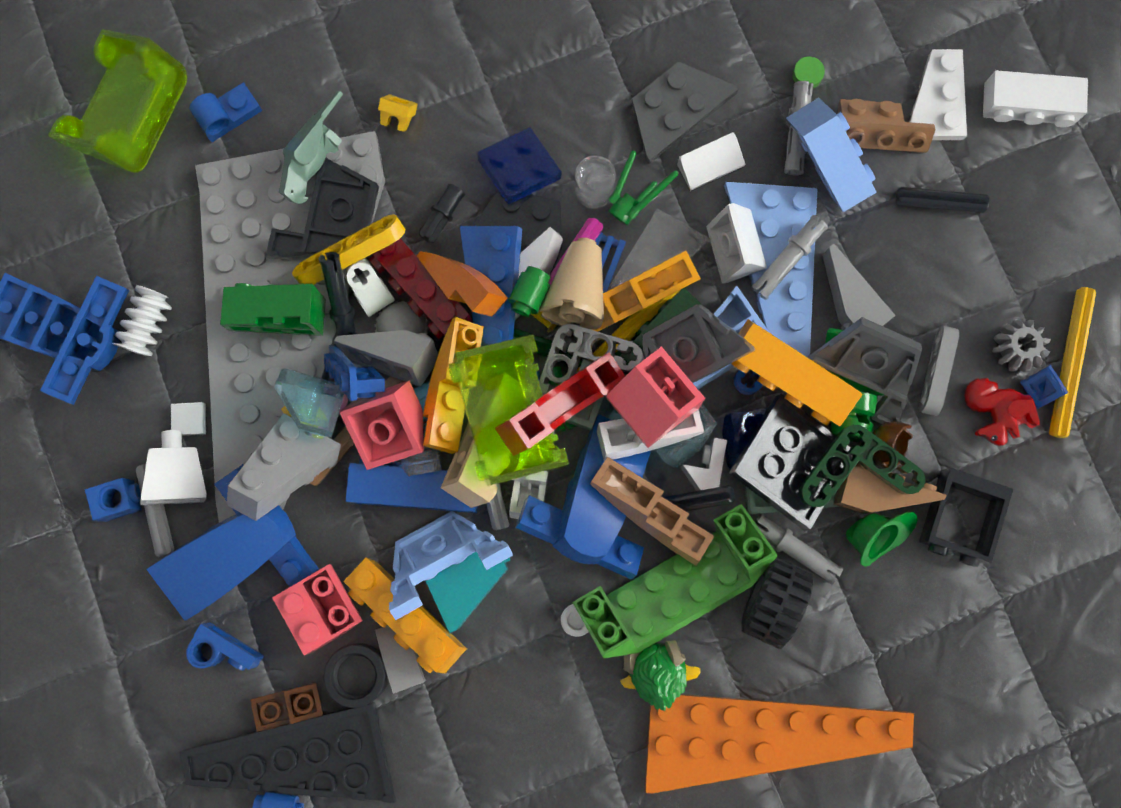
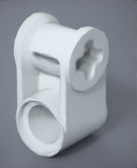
M366 258L342 270L348 284L354 291L355 297L368 317L395 301L381 277L377 276ZM360 268L363 273L357 276L354 270Z

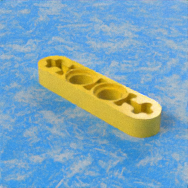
M395 214L388 215L303 260L293 269L292 276L299 284L314 285L324 280L318 260L320 255H324L325 260H327L325 253H338L343 270L396 242L403 236L406 229Z

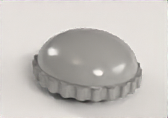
M395 301L393 304H389L383 308L382 312H379V317L376 318L375 333L407 330L416 334H428L427 330L429 328L427 327L428 320L422 315L419 318L405 301Z

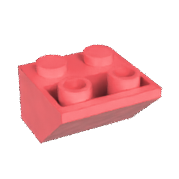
M662 346L636 365L606 395L607 400L647 448L697 411L705 400V397Z
M328 564L272 597L303 655L317 651L363 621L332 564Z

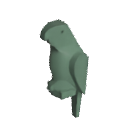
M337 91L316 114H313L283 149L284 165L279 193L290 202L302 204L309 199L305 196L307 181L321 168L328 153L339 151L338 146L342 140L331 129L323 125V121L343 95L341 91Z

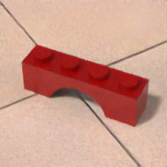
M608 352L495 429L511 454L515 456L531 448L551 434L563 422L608 394L625 375L611 353Z

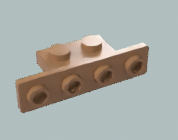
M840 99L838 113L841 112L850 126L846 133L850 140L854 138L860 148L928 152L936 130L935 125L905 122L901 103H894L892 101H864L861 99Z

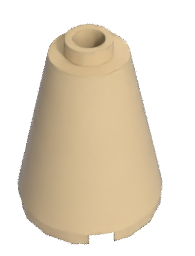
M579 238L578 241L570 244L540 311H543V318L559 326L576 323L581 324V327L591 330L602 326L604 319L602 250L596 245L597 243L594 240Z

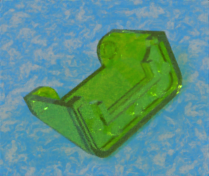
M102 29L94 45V55L96 60L107 70L81 120L71 115L60 116L54 122L48 136L69 148L120 169L135 173L143 170L147 165L186 86L187 72L179 61L150 38Z
M534 335L457 352L453 357L454 363L449 364L453 384H459L479 461L475 462L476 473L479 481L485 480L487 486L561 469L569 464L565 448L559 449L557 445L554 446V443L559 439L557 434H553V432L531 448L513 456L495 429L543 396L536 373L539 370L538 363L533 364L534 357L532 353L538 351Z

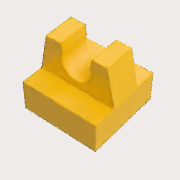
M390 94L381 97L378 110H380V125H390L391 117L395 116L399 121L397 130L406 131L412 117L416 114L418 103Z

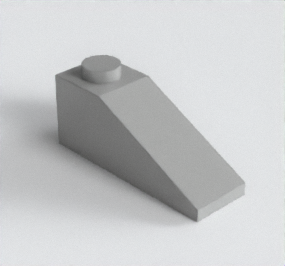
M832 244L822 256L838 321L842 325L841 329L845 330L861 317L883 326L896 315L839 248Z
M407 330L337 336L334 340L336 346L352 363L363 367L373 366L377 372L403 381L410 380L411 384L420 387L434 368L438 357V352L432 338L424 333L416 334Z

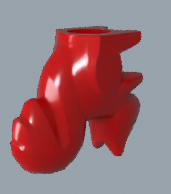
M977 378L966 386L965 401L967 406L979 413L990 412L993 423L978 429L975 432L976 436H982L996 446H1004L1008 441V433L1013 439L1020 437L1019 425L1026 424L1028 428L1040 425L1034 399L1030 395H1024L1010 388L998 389L997 382L990 381L988 378Z

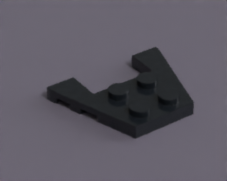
M325 157L323 165L314 174L317 177L304 233L272 228L266 256L269 259H280L316 254L369 226L372 223L379 190L378 184L348 167L341 166Z
M501 186L473 226H518L522 228V252L549 227L562 237L560 202ZM461 241L449 259L465 264ZM562 244L551 273L563 256Z

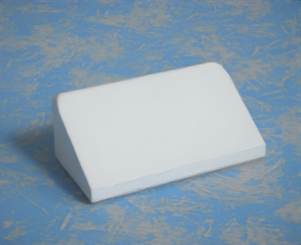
M732 132L680 156L677 165L691 191L744 167L745 161L737 137Z

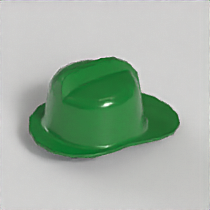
M905 512L891 519L878 513H869L846 531L845 536L861 555L860 564L864 567L869 566L879 557L902 544L915 529L918 521L917 515L914 512Z

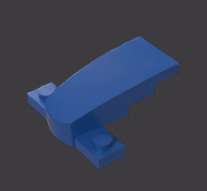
M4 273L0 281V339L55 358L40 391L74 405L91 369L101 371L111 362L117 352L118 346L112 343L120 342L115 336V333L119 331L113 328L112 325L129 290L96 275L81 308L39 287Z
M598 414L592 430L589 432L586 445L580 451L574 477L568 484L563 510L529 495L524 501L515 528L553 544L557 551L572 561L582 564H598L622 576L633 579L637 576L644 547L617 535L626 515L613 506L590 484L604 463L597 435L598 424L612 421ZM651 451L614 459V461L638 476L643 477Z
M243 464L214 483L226 501L228 485L243 467ZM279 505L257 521L233 509L236 513L235 515L212 526L146 569L185 621L221 598L256 571L268 559L289 587L319 569L295 537L296 533L293 524Z

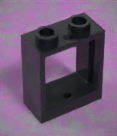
M954 468L941 470L936 484V492L946 494L945 500L931 502L919 542L928 545V551L947 557L948 553L960 556L959 562L969 566L978 567L979 563H992L1013 489ZM950 487L990 500L976 550L935 537Z

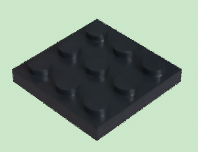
M780 394L773 399L729 474L804 531L811 530L824 506L816 508L805 505L800 499L799 489L837 436L801 408L786 400L783 394ZM847 445L845 449L841 450L839 446H837V451L846 454L849 457V459L852 458V455L847 454L851 447ZM831 457L826 463V469L831 475L837 476L843 471V463L839 458ZM819 472L816 476L822 478V481L816 487H808V490L811 492L809 497L811 501L816 498L822 499L823 495H821L820 489L825 483H829L830 486L834 484L832 481L823 478Z

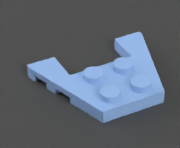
M453 511L395 542L393 560L395 581L391 582L390 590L393 594V601L389 602V610L394 619L397 620L423 605L415 588L416 584L423 580L434 578L438 572L453 564L463 562L467 556L474 552H477L484 567L488 570L513 556L508 544L503 540L501 542L495 540L494 536L487 531L482 532L478 530L474 523Z

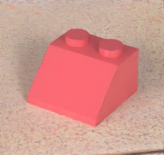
M410 380L385 388V392H376L375 397L357 398L356 401H352L339 412L367 470L420 454L424 451L423 409Z

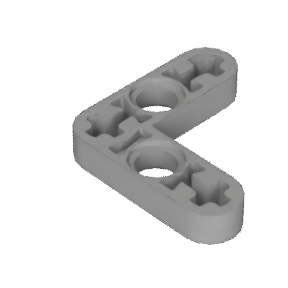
M574 324L563 325L555 334L535 392L534 401L554 388L548 384L549 380L556 384H561L577 372L581 359L593 362L600 358L592 353V346L596 341L604 340L608 343L606 354L610 352L621 370L627 373L645 359L644 351L631 341ZM574 332V336L578 340L576 343L569 345L567 352L573 355L572 359L558 353L559 350L566 353L568 343L564 341L565 336H571ZM617 349L624 354H629L633 350L637 360L630 361L626 365V361L622 357L615 355V350ZM565 361L568 364L567 374L564 377L556 378L553 375L554 365L557 362Z

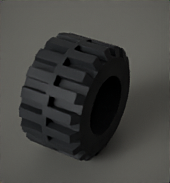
M777 557L769 564L752 589L741 621L742 632L773 647L782 649L794 636L807 609L813 590V573Z

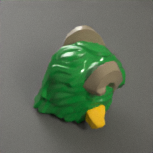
M676 640L666 641L664 644L655 643L640 653L624 655L623 670L630 673V675L621 679L620 682L624 688L636 689L639 697L644 699L645 702H649L651 706L654 705L656 710L660 708V710L665 711L666 707L671 708L675 699L685 692L687 681L699 676L700 668L685 664V655L681 653Z

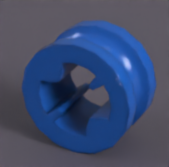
M749 369L748 373H752L750 377L754 375L756 380H758L760 375ZM738 370L734 377L736 390L744 395L755 394L763 384L756 381L752 384V388H747V383L745 385L741 383V379L745 377L746 373Z

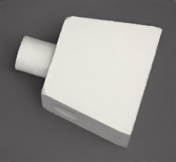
M179 430L162 431V448H151L148 450L140 505L204 502L206 499V489L197 448L182 447V433Z

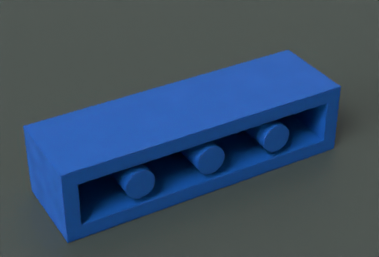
M359 458V464L349 463L345 502L477 513L478 506L470 508L441 489L448 470H441L442 465L423 463L422 468H410V462L394 461L391 462V466L381 465L367 470L361 458Z

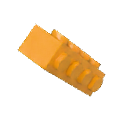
M748 319L738 334L751 343L756 351L731 364L746 374L751 369L760 375L757 381L770 390L774 391L776 387H779L787 392L784 398L795 406L801 408L803 404L814 410L811 415L823 424L828 425L832 421L836 425L841 426L863 395L856 388Z
M365 557L343 581L351 589L348 592L349 596L361 606L366 603L373 610L370 616L383 628L388 625L396 633L393 638L405 650L413 649L419 655L416 661L427 672L431 673L434 670L437 673H446L467 648L452 633L449 634V631L424 606H420L395 620L389 610V602L393 601V594L390 591L391 582L395 581V579L378 562Z

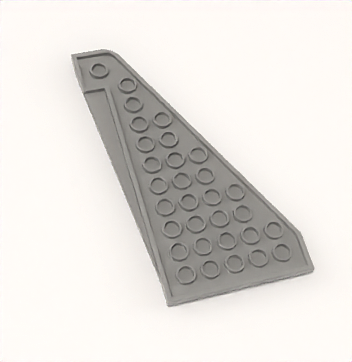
M375 131L341 137L342 142L338 146L339 151L336 153L330 152L326 155L333 162L341 166L344 165L378 184L379 190L372 223L385 184L378 137ZM283 149L195 165L200 193L215 483L247 462L284 414L281 408L290 401L304 402L312 396L316 386L323 384L326 375L324 354L329 353V345H335L334 340L338 336L335 323L329 316L331 306L324 280L314 284L326 299L323 336L228 331L220 325L224 287H235L236 283H246L254 286L299 284L292 276L293 269L300 262L314 255L309 254L280 259H269L266 256L272 228L304 233L317 175H313L307 181L305 196L309 199L306 202L297 204L287 200L279 193L284 165ZM356 268V269L354 270V272H355L356 275H357L358 268ZM344 276V281L349 298L352 288L350 287V285L347 282V279ZM215 486L216 507L220 523L236 513L227 505V501ZM287 499L279 504L282 509H284Z

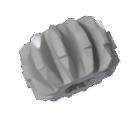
M1021 319L1013 320L1011 325L1007 323L1000 327L1001 333L993 338L999 346L993 348L992 352L996 354L1001 353L1002 355L998 364L1002 365L1008 362L1009 371L1013 372L1019 368L1023 373L1030 371L1032 367L1037 368L1043 364L1042 358L1050 353L1044 345L1048 344L1051 339L1042 338L1041 336L1045 327L1034 329V320H1028L1023 323Z

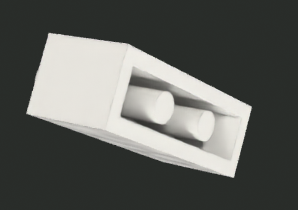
M995 70L984 83L983 117L994 118L997 122L1019 120L1029 125L1043 122L1055 123L1057 127H1070L1087 114L1088 78Z

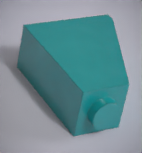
M474 552L467 556L463 562L453 564L438 572L434 578L425 580L449 634L462 626L507 572L506 562L511 561L510 557L486 570L477 552Z

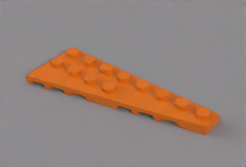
M681 694L672 703V707H666L665 711L660 710V708L656 710L654 705H650L645 793H658L912 748L914 713Z

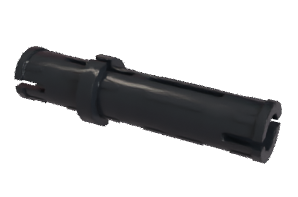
M336 252L325 253L327 260H325L324 255H320L318 260L321 265L331 306L329 316L335 323L337 335L357 334L353 320L355 310L349 303L340 255Z

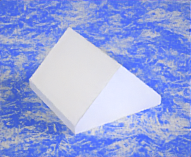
M735 203L728 204L706 226L722 284L767 268L751 210Z

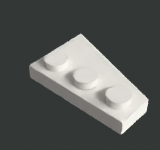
M932 49L928 55L909 122L934 124L936 130L932 140H964L967 137L963 49Z

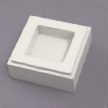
M203 402L171 404V430L181 431L182 436L206 435V404Z

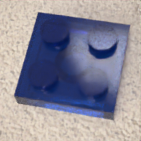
M531 127L477 152L478 161L508 205L560 180L562 176V171Z

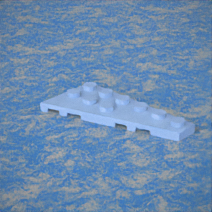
M725 182L724 188L726 195L729 197L730 204L735 203L751 210L767 265L766 269L749 275L752 285L757 282L789 244L788 239L792 235L796 236L810 220V217L816 215L817 188ZM815 242L810 247L811 252L807 256H802L768 296L767 300L760 297V292L756 294L759 312L762 314L764 325L769 333L806 357L810 355Z

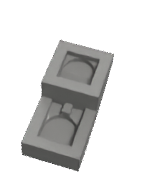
M388 625L385 628L376 629L381 656L393 694L424 683L426 680L422 668L416 661L418 658L417 653L411 648L405 650L393 638L396 633Z

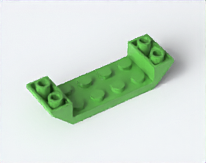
M742 504L714 519L716 532L712 534L714 538L697 566L677 554L608 595L599 586L572 602L603 658L640 653L755 584L766 571L769 564L777 558V553Z

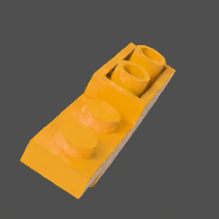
M458 317L453 318L433 369L422 416L428 418L423 443L425 447L451 454L457 453L459 450L467 393L469 389L475 386L484 326Z

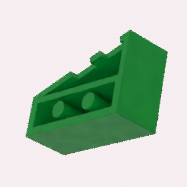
M236 283L235 287H224L220 325L228 331L323 336L326 299L313 284L254 286L246 283Z

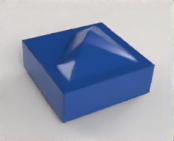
M1051 365L1020 382L1026 393L1034 399L1037 409L1068 393Z

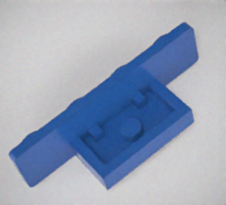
M329 345V353L324 354L325 372H329L330 379L334 380L335 385L339 386L340 391L344 392L350 401H356L357 397H375L376 392H385V379L373 366L355 367L336 345Z

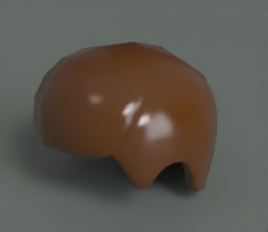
M896 421L885 422L873 432L874 435L904 457L908 451L909 440L913 438V435L906 429H910L911 425ZM882 450L874 453L873 460L875 463L885 469L889 464L888 454Z

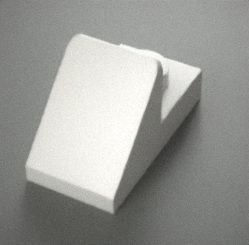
M713 438L710 441V445L704 446L701 463L706 464V469L689 465H682L680 467L696 491L719 487L727 440Z

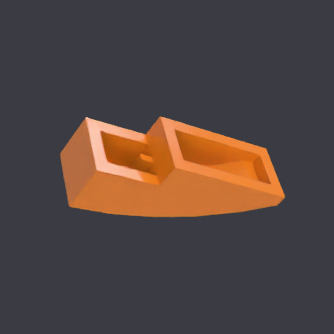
M420 251L417 254L418 259L446 297L454 301L466 303L472 312L492 317L508 299L494 282L469 265L432 253Z

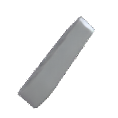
M941 325L936 333L919 403V411L922 413L938 416L943 407L958 344L959 329Z

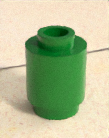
M528 266L525 272L520 273L508 299L509 303L513 305L511 309L525 317H529L530 314H538L550 288L548 282L551 277L541 269Z

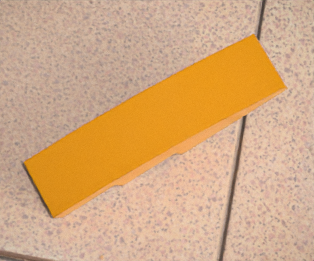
M687 251L603 293L604 319L602 326L593 330L598 332L700 280L701 278Z

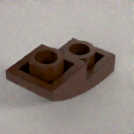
M316 683L250 699L257 732L323 715Z

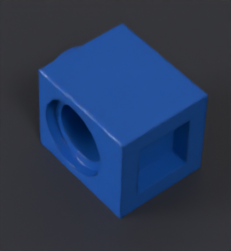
M120 478L85 489L93 521L107 522L142 510L140 505V487L134 480ZM119 491L121 493V502L115 507L112 499L114 494Z

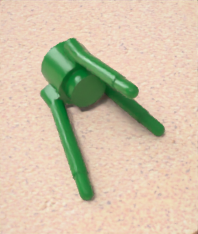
M631 151L616 188L608 199L612 204L608 212L628 226L631 220H634L639 212L678 176V171H673L658 186L657 182L653 181L636 199L627 193L621 197V191L636 157V151Z

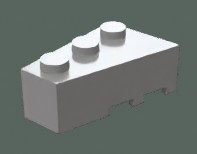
M284 413L228 485L227 505L257 521L288 499L290 494L299 487L308 485L314 480L316 475L326 468L330 469L336 465L341 444Z

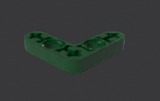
M851 425L839 432L806 477L799 489V496L801 501L809 507L825 506L857 463L901 494L918 493L924 487L925 475L917 465L865 427ZM859 433L858 441L861 445L853 446L847 452L848 455L853 456L851 460L846 454L836 450L837 446L841 450L847 447L850 442L847 434ZM878 450L886 452L889 456V464L885 469H879L873 464V455ZM831 457H837L843 463V471L837 476L831 475L826 469V463ZM895 468L903 474L912 472L914 474L912 480L915 484L914 486L908 485L904 487L902 485L904 479L897 473L892 474L890 478L888 474ZM819 472L823 478L832 481L834 484L830 486L829 483H825L820 489V493L823 495L822 499L816 498L811 501L809 499L811 492L808 490V487H816L822 481V478L816 476Z

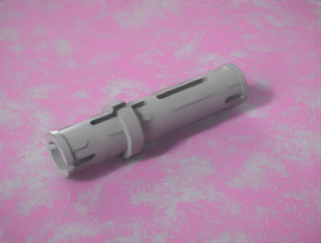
M797 81L794 83L793 101L791 108L788 110V116L811 102L813 83H809V81ZM790 126L788 133L784 173L798 176L804 173L806 152L801 145V138L792 126Z
M812 215L796 236L792 235L788 239L789 244L757 282L751 286V289L756 294L760 292L761 298L768 299V296L803 255L807 256L811 252L810 247L828 229L827 224L823 220L820 223L818 222V216Z
M763 514L758 516L756 520L766 529L758 524L756 525L768 542L774 545V550L785 552L828 581L831 585L838 580L835 575L827 570L829 569L840 577L843 571L842 566L837 565L794 537L790 529H782Z

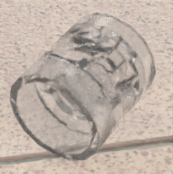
M589 156L583 159L576 168L575 193L577 199L589 208L605 206L609 202V197L614 192L616 172L613 164L608 159L602 156Z

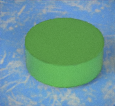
M815 57L800 59L793 70L794 82L809 81V83H813V88H816L824 77V65Z

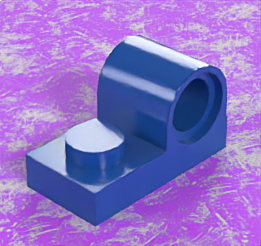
M244 82L219 98H216L212 93L202 94L195 98L189 106L192 115L211 142H214L263 111Z
M211 622L200 624L186 650V657L189 663L196 668L215 666L221 663L226 656L229 657L227 662L239 670L244 671L246 668L249 670L258 667L264 657L263 654ZM205 643L211 646L213 652L209 660L205 659L201 653Z

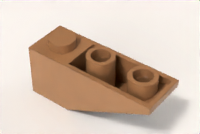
M857 463L837 490L833 505L867 514L945 500L946 494L936 492L937 487L925 483L923 489L918 493L901 494ZM891 472L888 474V476L891 478L892 474L896 473ZM904 482V483L902 484L904 487H905V486H908V485H913V486H914V484H910V483H907V482Z

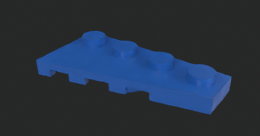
M460 226L465 264L483 273L509 299L519 276L522 228L518 226ZM508 299L492 317L472 312L473 323L484 326L480 353L512 355L515 312L511 309L513 305L509 303Z

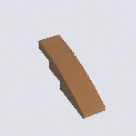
M609 457L606 458L590 483L613 506L640 528L695 566L700 562L714 538V535L687 519L689 513L661 497L664 492L663 490Z

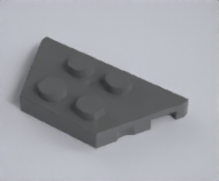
M677 62L634 96L631 104L634 115L637 118L640 139L642 138L647 163H652L735 96L739 88L732 83Z
M695 305L643 334L645 359L662 346L692 383L756 351L751 343L703 305Z

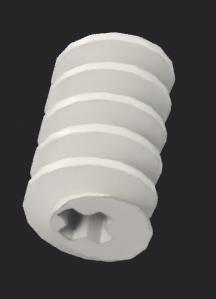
M136 285L135 290L142 297L130 298V302L137 308H127L125 310V313L132 320H121L120 325L127 332H116L115 336L122 343L112 344L143 356H152L153 353L145 346L146 344H157L151 333H162V329L155 323L156 321L166 322L167 318L160 311L171 310L172 307L165 301L168 298L167 296L149 288Z

